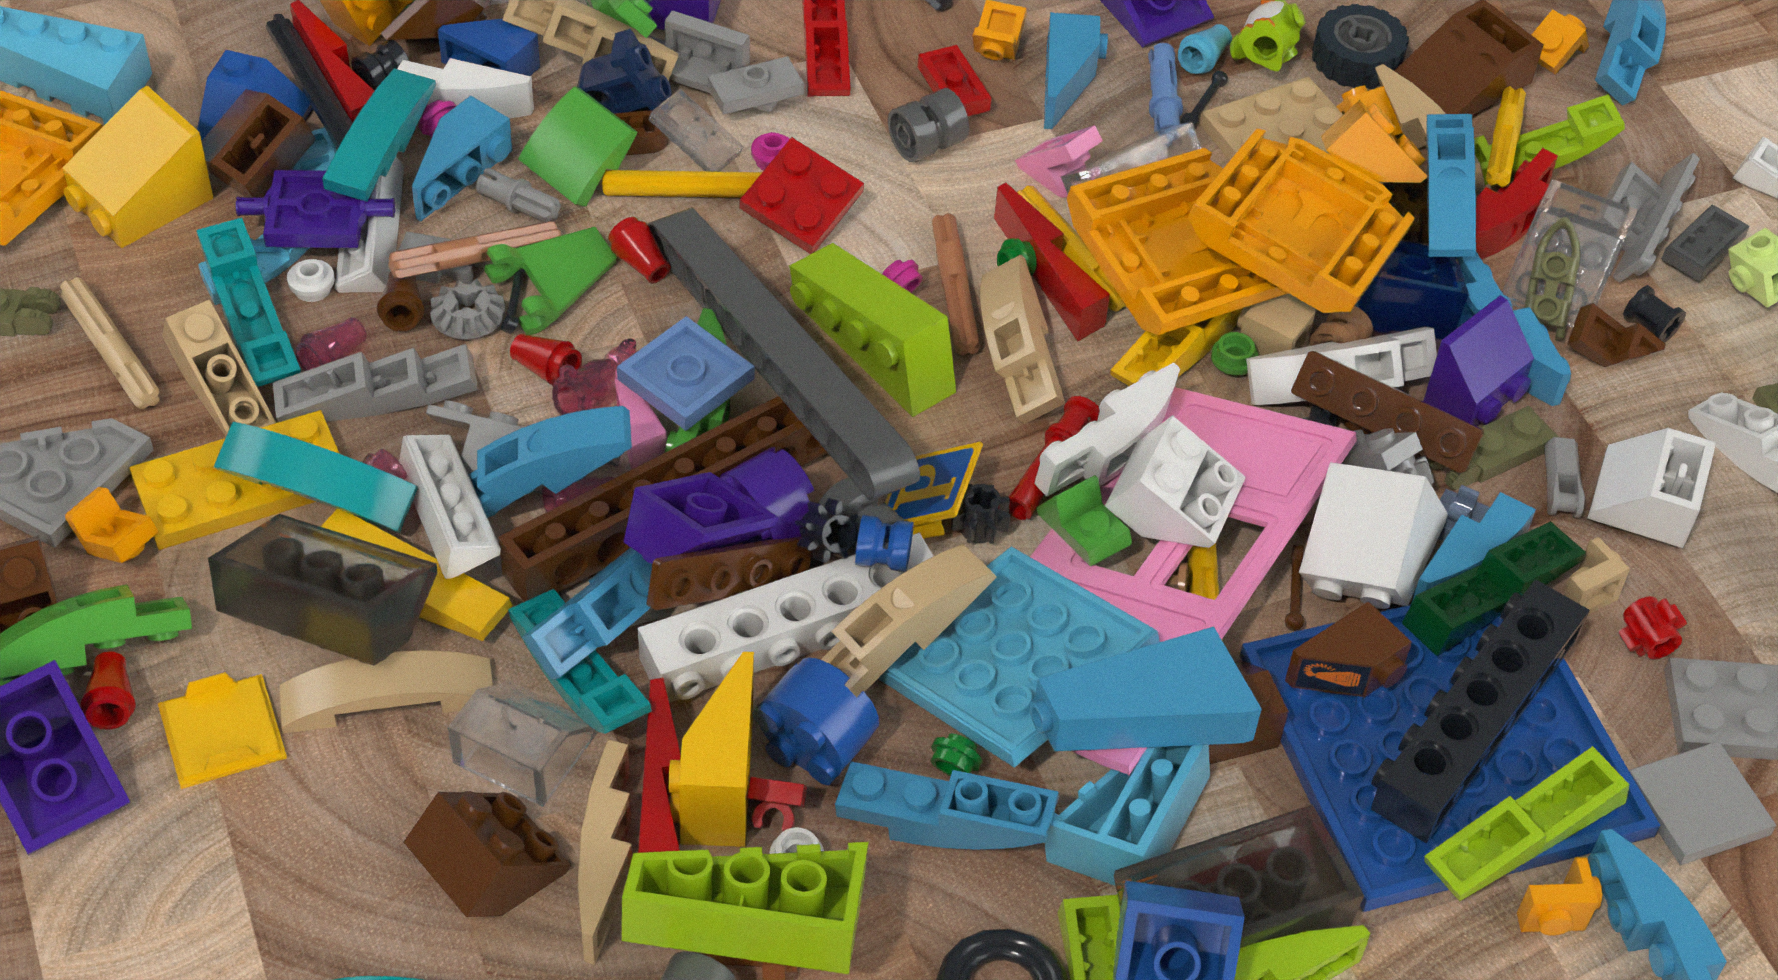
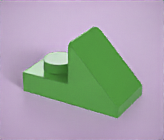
M1096 475L1065 490L1037 507L1038 515L1090 567L1132 544L1130 529L1102 503L1099 480Z

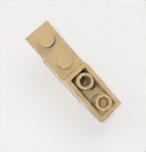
M1019 255L982 275L980 300L985 334L995 372L1005 379L1016 418L1026 424L1065 404V400L1044 335L1049 333L1026 260L1022 255Z
M964 544L941 552L896 577L854 609L831 631L840 641L821 660L845 673L850 678L845 686L858 697L914 642L925 650L997 576Z

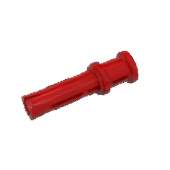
M1072 396L1067 400L1061 419L1058 423L1051 424L1045 432L1044 447L1010 495L1007 496L1010 498L1009 513L1019 520H1026V518L1029 520L1032 517L1035 509L1045 496L1034 484L1042 452L1055 441L1063 442L1078 434L1088 423L1097 421L1100 410L1095 402L1083 396Z

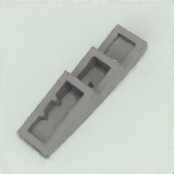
M466 344L423 359L420 358L414 348L371 363L368 362L362 352L273 382L275 413L278 422L318 410L322 411L326 422L383 415L433 404L478 390L473 355Z

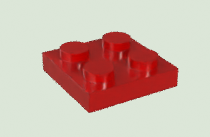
M791 137L741 197L739 209L809 254H812L819 248L864 192V182Z

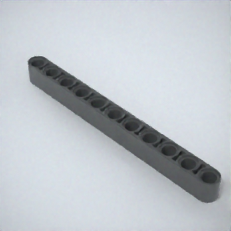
M691 207L648 223L665 260L671 266L670 271L702 308L713 310L722 331L746 359L755 366L758 373L869 500H875L919 481V466L908 443L694 208Z

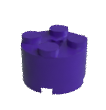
M771 447L720 476V479L778 516L775 527L744 541L743 544L801 536L795 521L802 520L803 516L809 511L807 503L810 501L807 494L815 490L804 470L788 452L782 449L775 453V447Z

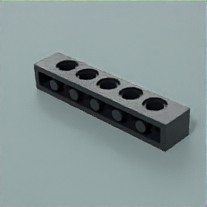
M1536 579L1523 596L1515 592L1501 613L1500 618L1503 619V622L1499 627L1490 624L1482 634L1475 649L1479 652L1472 660L1465 656L1456 668L1450 680V683L1453 684L1452 688L1448 693L1440 689L1435 694L1425 711L1424 716L1428 718L1422 726L1413 723L1407 730L1398 747L1401 754L1395 761L1387 757L1378 768L1371 782V785L1377 788L1371 810L1424 843H1427L1577 642L1590 610Z

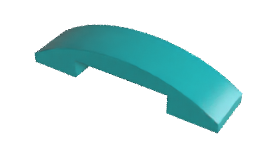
M238 218L196 230L239 355L256 386L266 385L301 373L288 335L282 329L257 264V256L243 219Z
M232 422L213 466L217 470L260 485L265 483L351 513L368 523L399 534L418 490L416 485L355 459L299 439L238 422Z
M551 589L508 609L509 616L522 638L565 604V602L554 589ZM522 638L534 660L568 706L596 731L606 734L652 711L650 702L626 674L618 677L596 650L591 652L563 676L551 680Z

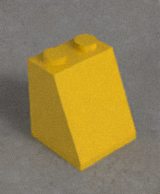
M148 85L140 89L62 168L67 187L64 188V195L69 205L76 212L83 211L90 218L95 230L103 237L108 235L120 248L126 247L213 199L200 132Z

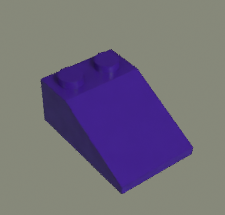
M1100 0L1142 48L1214 19V15L1206 0Z
M55 660L0 686V803L28 856L131 803Z

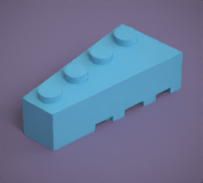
M0 6V81L16 88L24 85L36 90L37 97L52 102L55 98L70 104L72 111L85 117L92 113L103 118L105 125L140 89L144 88L152 75L143 34Z

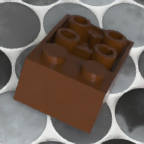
M1480 0L1453 14L1394 72L1417 86L1440 106L1445 114L1474 115L1501 100L1505 88L1511 86L1516 90L1532 83L1544 44L1486 0Z

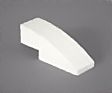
M452 58L449 59L444 69L402 60L397 68L398 70L436 80V87L427 105L434 101L442 100L443 102L453 101L457 106L469 96H473L510 119L528 116L534 111L532 77Z

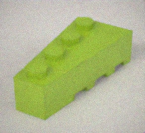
M834 243L789 265L792 281L790 294L797 307L803 310L912 417L956 393L948 316Z
M868 842L848 843L847 850L821 851L820 844L797 845L796 852L774 854H763L762 847L740 848L739 853L731 856H711L709 850L633 853L622 895V941L849 974L864 888Z

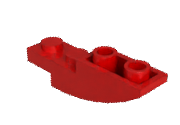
M1542 148L1531 162L1528 160L1522 162L1510 185L1500 187L1498 192L1485 187L1476 197V252L1481 260L1514 244L1543 219L1553 190V186L1549 185L1558 155ZM1436 257L1434 267L1441 271L1452 269L1455 257Z

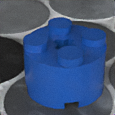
M808 657L803 658L798 665L796 663L789 669L759 703L752 714L769 740L765 749L776 763L783 767H790L792 763H795L808 771L819 783L830 785L879 727L878 713L870 698L864 691L856 697L845 686L850 678L835 666L820 659Z

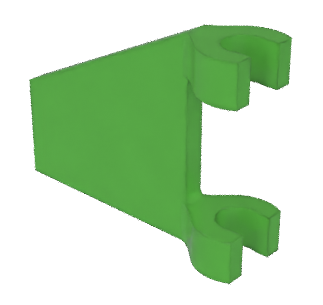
M591 227L519 248H513L506 244L494 245L488 248L487 255L493 264L485 265L484 271L492 283H501L512 277L520 269L525 270L541 296L534 295L522 300L521 306L527 315L520 316L518 323L526 335H533L541 332L557 320L560 315L615 265L617 257L612 253L611 248L597 228Z

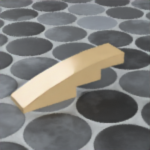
M508 0L503 14V21L543 35V43L583 57L582 64L591 59L610 54L615 33L630 28L640 44L643 43L648 48L652 63L660 75H664L668 80L678 58L677 52L649 36L645 38L636 29L576 0Z
M1384 64L1375 67L1380 87L1384 86L1402 130L1401 135L1405 134L1417 148L1427 147V114H1445V112L1409 80ZM1475 156V193L1478 195L1486 186L1480 163Z
M610 739L606 742L591 784L580 839L578 894L584 962L593 965L597 961L621 904L632 860V844L624 842L632 823L630 793L623 792L630 775L628 744Z

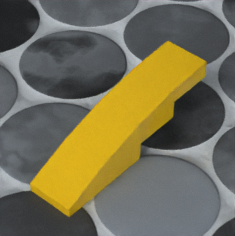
M1243 308L1160 335L1145 331L1110 370L1111 376L1131 386L1138 382L1147 372L1152 370L1157 372L1173 362L1180 368L1178 377L1202 359L1221 336L1232 331L1237 325Z

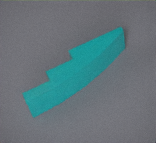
M394 68L374 91L341 142L322 178L324 189L368 202L380 175L386 177L398 151L405 152L436 87V80Z

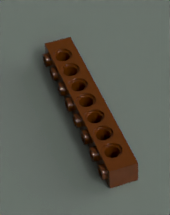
M777 396L498 536L501 548L502 575L524 602L551 589L558 593L603 570L631 548L624 543V537L636 487L711 472L720 478L725 472L771 447H775V453L782 449L785 450L800 466L828 452L783 400Z

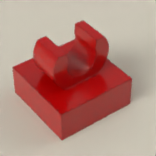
M750 777L747 798L752 801L761 802L754 809L752 815L753 826L762 829L765 814L771 809H778L784 817L782 832L793 828L795 815L790 806L805 808L807 786L799 783Z

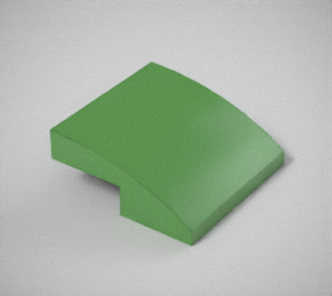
M573 87L542 120L525 145L518 160L575 205L587 206L606 169L618 170L638 132L581 88Z

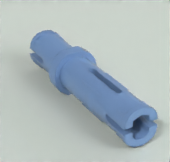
M1158 43L1154 46V50L1151 49L1148 53L1152 98L1149 101V113L1154 118L1155 141L1161 145L1170 146L1176 143V138L1180 139L1182 136L1180 116L1183 113V102L1177 92L1175 50L1170 44Z

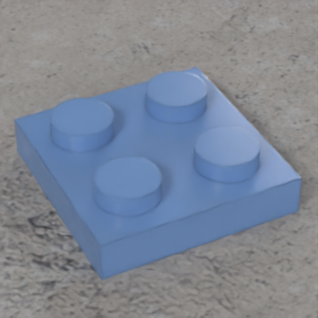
M687 316L617 366V380L685 431L755 379V366Z

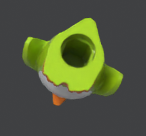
M1261 0V5L1249 14L1244 28L1233 37L1230 43L1232 58L1236 61L1247 57L1252 62L1272 71H1279L1283 63L1289 61L1298 53L1295 45L1300 40L1301 28L1306 24L1302 10L1296 3L1288 4L1285 0Z

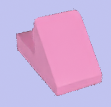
M1094 125L1045 140L1017 158L1015 162L1022 171L1061 198H1066L1071 186L1092 179L1085 161L1091 157L1088 151L1103 140Z

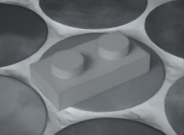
M1387 428L1373 434H1364L1363 430H1355L1357 442L1342 464L1389 471L1423 449L1416 432L1395 433L1393 428Z

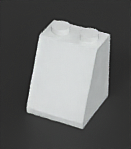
M1330 462L1299 573L1310 586L1312 592L1322 598L1340 600L1342 595L1357 597L1364 604L1370 602L1374 607L1382 609L1389 608L1390 603L1408 606L1418 580L1446 523L1448 513L1425 476Z

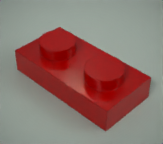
M958 45L918 54L917 67L933 92L942 88L952 90L960 98L967 116L990 111L991 96Z

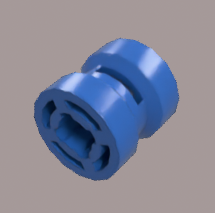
M862 515L856 547L855 565L872 567L874 564L880 563L887 564L890 570L906 572L911 551L914 522L898 520L893 524L882 523L879 517ZM886 539H889L888 549L885 548Z

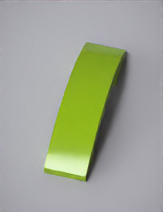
M1609 94L1567 107V120L1520 135L1516 146L1510 182L1513 181L1524 160L1531 162L1542 148L1558 155L1554 169H1557L1589 154L1625 129V123ZM1482 135L1474 138L1475 156L1481 166L1485 185H1488L1486 175L1492 144L1489 145L1485 136Z

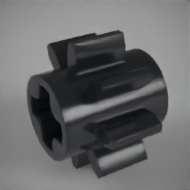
M968 484L958 514L952 518V531L961 530L968 543H994L997 530L1001 532H1008L1011 516L1008 513L1010 498L1001 497L1000 493L994 488V485Z
M828 498L825 508L821 504L808 502L809 511L803 516L802 520L795 521L802 537L797 546L806 550H813V559L824 563L828 562L831 553L843 559L848 558L847 550L853 545L854 541L858 540L854 524L859 517L858 514L847 510L842 511L843 502Z

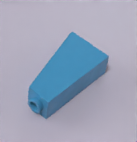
M1214 626L1039 677L1035 700L1030 703V715L1034 727L1039 733L1045 732L1054 751L1246 743L1254 739L1262 710Z

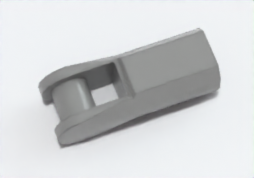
M1553 437L1544 447L1547 479L1548 515H1556L1557 511L1572 512L1573 518H1581L1585 495L1580 476L1578 444L1575 439Z

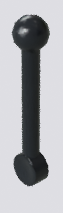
M1216 71L1212 75L1211 85L1192 112L1182 116L1181 127L1183 129L1192 131L1197 128L1198 116L1217 89L1227 84L1228 76L1224 71Z
M520 269L514 274L507 316L501 325V330L508 334L513 333L519 322L516 314L523 277L527 275L524 269Z

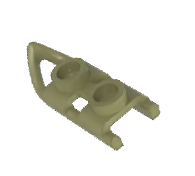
M1567 217L1557 220L1546 231L1538 244L1524 308H1531L1540 324L1557 327L1555 340L1560 341L1565 337L1580 263L1579 238L1574 225ZM1560 229H1565L1568 233L1571 243V257L1561 252L1545 253L1550 240ZM1538 280L1546 281L1544 294L1541 296L1535 295ZM1560 283L1566 284L1563 300L1556 297L1557 287Z

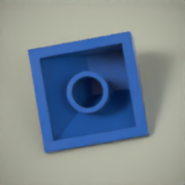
M225 50L207 77L197 130L200 132L202 141L246 89L271 95L303 117L305 121L313 107L304 92L267 59Z

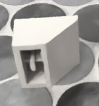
M1172 415L1137 442L1105 507L1141 537L1209 548L1216 543L1246 477Z
M1666 428L1609 444L1605 452L1587 519L1683 548L1700 511L1716 442Z

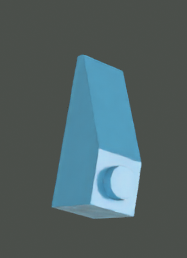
M1050 12L1046 45L1044 129H1053L1096 76L1098 59H1106L1108 34L1100 33V16Z

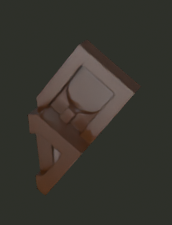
M1594 303L1580 307L1567 343L1574 350L1602 367L1664 350L1666 346L1663 341L1639 323L1625 328Z

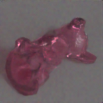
M633 338L624 339L619 345L613 347L605 355L604 359H593L578 369L568 364L562 366L559 369L560 377L554 382L552 389V400L560 416L597 408L605 400L612 388L615 387V371H617V366L637 352L636 340Z

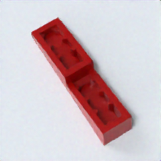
M300 0L290 3L295 29L353 123L374 93V90L350 68L347 44Z
M802 0L808 97L850 96L845 0Z
M1006 182L998 186L994 220L1007 239L1018 238L1032 245L1036 254V269L1032 276L1077 342L1105 327L1110 294L1062 252L1064 233Z
M662 677L650 679L649 702L652 711L648 713L638 853L680 851L668 796H671V793H669L670 760H681V754L664 678Z

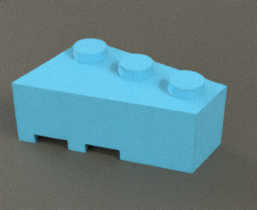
M1209 745L1147 747L1130 775L1111 769L1095 784L1091 781L1086 783L1078 790V799L1059 815L1054 812L1048 835L1044 842L1046 861L1120 888L1121 885L1125 884V880L1135 881L1153 874L1157 876L1210 778ZM1156 876L1140 882L1146 883L1155 880Z

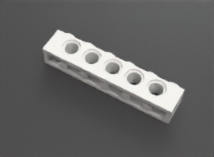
M920 533L914 534L912 537L907 571L933 557ZM856 554L846 559H840L639 627V659L649 679L664 678L669 702L678 699H690L701 691L720 685L743 651L754 652L755 673L773 666L787 665L798 657L821 649H832L840 640L831 631L875 592L905 572L890 570L887 564L876 563L872 567L855 565Z

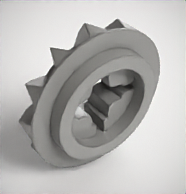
M458 279L454 288L441 286L439 296L431 298L430 317L433 325L444 335L456 339L483 337L498 328L505 316L503 296L497 294L494 285L483 287L478 279L474 280L471 284L465 285ZM475 303L476 310L468 307L459 310V304L470 306Z

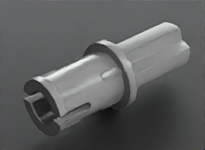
M487 168L483 171L491 179L480 174L476 185L477 192L482 196L503 203L509 212L515 214L523 212L543 222L555 221L558 218V211L561 207L559 200L532 188L529 181L522 178L518 180L512 179L492 168Z

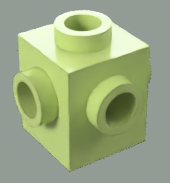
M1764 228L1728 249L1731 265L1729 277L1736 289L1740 292H1747L1768 308L1778 302V236Z

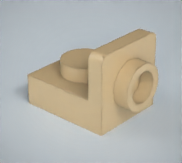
M1599 537L1588 542L1585 550L1587 553L1579 569L1567 580V590L1564 595L1589 609V614L1618 600L1630 570L1620 555L1611 550Z

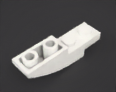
M1422 327L1341 344L1327 342L1246 358L1251 403L1253 405L1306 401L1292 394L1291 389L1310 351L1321 353L1393 388L1404 386V381L1429 377L1437 357L1434 329Z
M1173 362L1157 372L1154 370L1147 372L1138 382L1123 390L1116 389L1110 392L1100 403V413L1097 421L1088 423L1078 434L1063 442L1055 441L1046 447L1039 459L1040 465L1034 484L1046 496H1049L1081 477L1088 479L1096 475L1099 480V486L1116 477L1123 471L1137 442L1162 423L1180 368Z
M1722 392L1710 396L1708 400L1688 410L1690 421L1706 439L1716 442L1715 447L1737 467L1761 484L1778 493L1777 413H1774L1769 408L1753 405L1738 399L1732 394Z

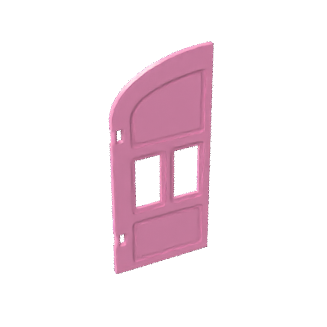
M1174 387L1162 423L1173 415L1246 477L1228 517L1265 527L1217 598L1213 600L1165 586L1168 579L1193 546L1189 544L1160 540L1134 576L1096 565L1090 567L1053 529L1049 531L1030 557L1156 629L1160 642L1213 626L1222 639L1320 496L1330 462L1342 464L1357 442L1356 432ZM1121 473L1100 486L1102 503L1104 505L1110 497ZM1147 747L1076 750L1072 752L1108 768L1130 775Z

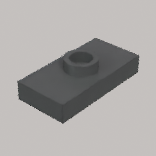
M1712 204L1665 248L1661 259L1692 278L1701 281L1729 254L1728 249L1740 243L1746 237L1750 226Z

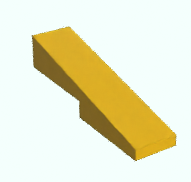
M336 509L308 539L315 559L349 567L353 566V568H359L361 571L364 568V572L372 573L373 575L379 573V576L382 574V569L383 575L381 577L391 580V576L386 571L387 569L390 575L394 573L395 578L399 577L401 584L407 585L409 583L410 587L416 582L412 578L418 579L419 572L421 578L423 576L421 573H423L424 569L425 571L437 573L436 577H432V580H434L433 584L431 578H426L427 580L429 579L427 582L424 580V583L428 584V586L431 582L432 587L430 585L431 590H429V595L420 616L418 613L416 615V612H413L414 616L483 641L508 612V609L512 607L509 597L464 573L451 579H445L436 558L351 513ZM378 554L384 558L383 561L381 560V563ZM398 561H399V564H398V565L402 566V570H401V567H399V566L397 567V566H396V567H395L396 571L394 570V572H393V568H392V572H391V571L389 570V566L392 565L393 563H394V565H396V564L398 563ZM406 563L409 564V566H412L414 570L415 566L417 568L419 567L417 572L414 574L413 570L411 569L410 572L412 576L408 575L407 573V577L410 580L405 579L404 581L403 576L406 575V572H408L407 570L404 571L403 568L406 565Z

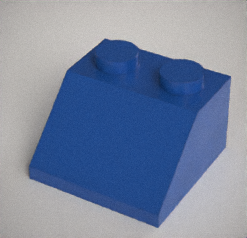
M1125 880L1116 939L1113 980H1234L1245 918L1239 897Z

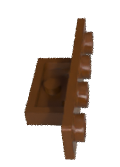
M1316 351L1308 352L1291 389L1292 394L1346 419L1343 425L1353 431L1363 430L1364 434H1371V432L1375 433L1383 429L1393 428L1395 433L1416 432L1423 449L1418 454L1426 456L1458 473H1464L1467 470L1484 435L1483 429Z
M800 536L659 557L654 559L652 564L646 604L654 610H662L727 598L809 570L812 550H806L797 546L799 540L802 539Z

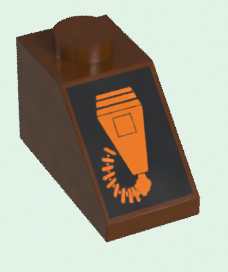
M1366 602L1295 648L1292 652L1285 681L1292 688L1366 697L1382 685L1385 688H1389L1402 678L1407 670L1405 661L1412 641L1370 602Z

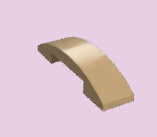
M398 651L360 656L318 667L279 685L283 734L337 727L336 714L437 701H441L443 713L495 706L490 658L449 651Z

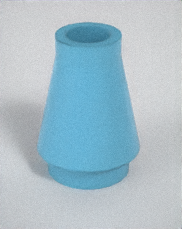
M1216 24L1209 29L1186 36L1181 41L1178 50V60L1181 66L1192 74H1203L1211 71L1225 48L1232 41L1230 30L1222 24Z

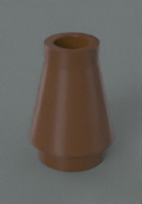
M390 271L388 282L377 304V313L383 323L394 331H408L414 328L424 315V305L416 284V276L397 279L393 277Z

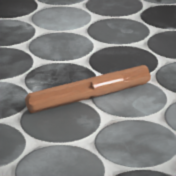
M946 213L943 216L937 214L932 219V226L955 352L961 356L968 353L975 354L980 349L956 218L951 213Z
M548 221L413 247L390 253L388 267L394 278L402 279L491 261L487 251L488 248L494 245L506 244L513 248H519L559 237L561 233L557 229L555 222Z

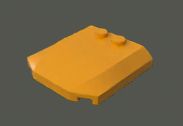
M0 90V245H7L51 205L64 196V188L67 187L62 168L103 127L101 123Z
M1257 128L1193 204L1188 215L1192 227L1201 243L1236 262L1241 268L1251 271L1274 284L1282 292L1293 295L1322 313L1351 312L1403 239L1415 218L1409 211L1403 218L1389 203L1393 194L1383 184L1302 139L1289 137L1286 144L1264 139L1266 130Z
M1206 148L1073 185L1070 187L1067 195L1073 227L1141 329L1156 335L1287 294L1269 281L1241 268L1236 262L1201 243L1188 219V215L1195 201L1223 169L1210 160L1212 152Z

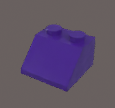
M1499 295L1441 340L1423 402L1470 424L1479 426L1481 423L1484 425L1491 423L1503 405L1510 400L1513 402L1518 401L1526 393L1531 384L1528 374L1534 356L1506 298Z
M707 472L636 487L624 543L640 553L646 562L653 564L654 559L659 557L738 545L775 527L778 516L713 473Z

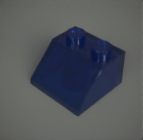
M1400 241L1359 299L1358 306L1370 318L1373 330L1389 333L1392 331L1402 332L1429 327L1434 329L1435 340H1442L1457 329L1469 292L1457 257H1429L1427 245Z

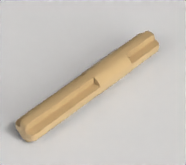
M75 277L71 281L64 280L60 285L62 299L134 405L143 410L149 405H157L160 401L158 397L159 388L86 282L79 277Z

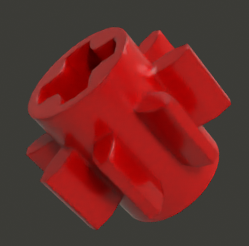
M1648 596L1633 602L1626 608L1623 613V620L1627 626L1619 630L1618 634L1630 652L1635 650L1639 657L1647 654L1650 659H1660L1671 654L1681 645L1682 637L1678 629L1684 627L1687 621L1675 604L1670 605L1666 598L1658 601L1656 597Z

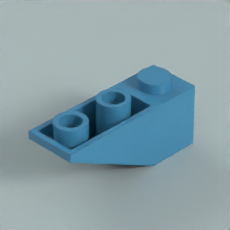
M469 96L440 118L412 184L417 220L421 222L435 210L442 208L448 200L461 190L472 185L480 174H484L483 171L485 169L491 168L498 162L503 161L513 151L510 118L473 96Z

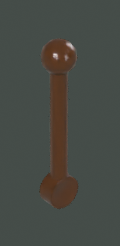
M1293 545L1290 613L1286 615L1284 620L1285 626L1291 631H1298L1304 626V617L1300 614L1301 574L1299 573L1304 547L1299 545Z

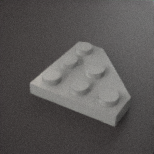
M113 418L91 421L92 428L63 433L62 427L20 433L21 440L1 443L0 519L31 536L39 535L42 542L55 548L72 531L65 519L66 513L97 487L108 488L111 493L131 473L129 467L140 464L153 451L151 438Z

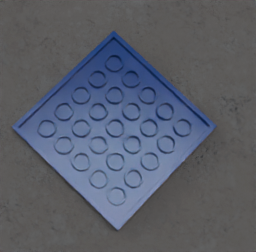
M1411 605L1380 612L1412 643L1405 661L1407 670L1402 678L1389 688H1385L1382 685L1366 697L1292 688L1285 681L1293 650L1334 623L1242 644L1239 655L1241 660L1269 671L1289 711L1281 737V744L1362 912L1449 890L1424 862V856L1507 797L1511 796L1514 800H1517L1592 746L1630 784L1626 803L1506 875L1590 854L1602 830L1613 829L1632 843L1655 837L1660 827L1657 818L1565 659H1563L1427 843H1424L1371 810L1377 788L1372 786L1371 782L1378 768L1387 757L1393 761L1397 759L1401 754L1398 750L1399 744L1407 730L1413 723L1419 726L1425 723L1428 719L1424 716L1425 711L1435 694L1440 689L1448 693L1453 686L1450 680L1465 656L1472 660L1479 652L1475 649L1482 634L1490 624L1499 627L1503 622L1500 616L1437 657L1402 624Z

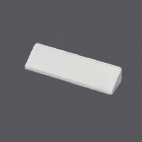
M395 157L387 176L380 175L370 195V198L376 199L394 198L395 217H367L361 227L359 247L339 248L334 288L339 293L383 292L388 282V275L391 271L388 267L389 254L396 251L404 174V165L397 157Z
M451 435L403 436L399 468L404 480L418 487L413 502L444 578L451 579L499 556L501 548Z

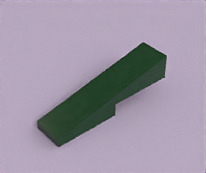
M1550 521L1488 550L1481 565L1417 594L1402 624L1438 657L1500 616L1515 592L1523 596L1535 579L1545 585L1549 584L1582 562L1587 552Z

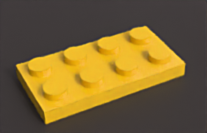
M321 410L261 427L262 429L280 433L339 453ZM225 438L129 467L145 515L150 516L159 531L153 536L158 550L316 501L265 483L260 485L215 469L213 466Z

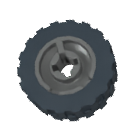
M1359 4L1337 6V9H1330L1319 20L1312 49V60L1316 63V68L1319 72H1322L1330 81L1337 82L1338 85L1353 88L1365 85L1368 89H1375L1380 86L1375 67L1384 64L1394 71L1404 62L1409 43V36L1406 35L1407 29L1401 25L1400 20L1396 16L1393 17L1388 11L1377 9L1375 6Z

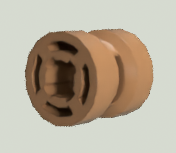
M1354 306L1351 312L1330 313L1326 323H1322L1311 335L1310 346L1327 342L1341 344L1370 338L1373 332L1372 322L1368 315L1356 306Z

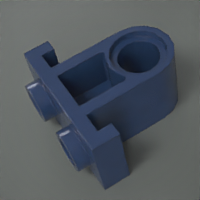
M631 28L615 33L610 54L584 63L581 67L577 87L581 88L613 114L630 112L648 106L647 111H656L666 117L668 102L672 97L668 79L664 75H660L652 63L648 48L645 44H640Z

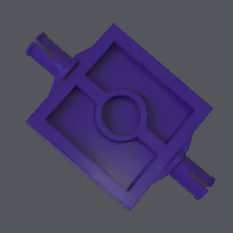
M275 170L272 186L264 197L237 196L236 214L237 216H264L263 237L266 247L358 248L361 227L367 217L394 218L395 199L369 198L367 202L324 189L322 179L326 171Z

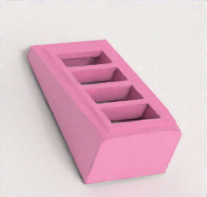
M615 371L617 406H624L630 411L632 448L627 450L632 470L665 453L667 432L648 402L617 380V371Z

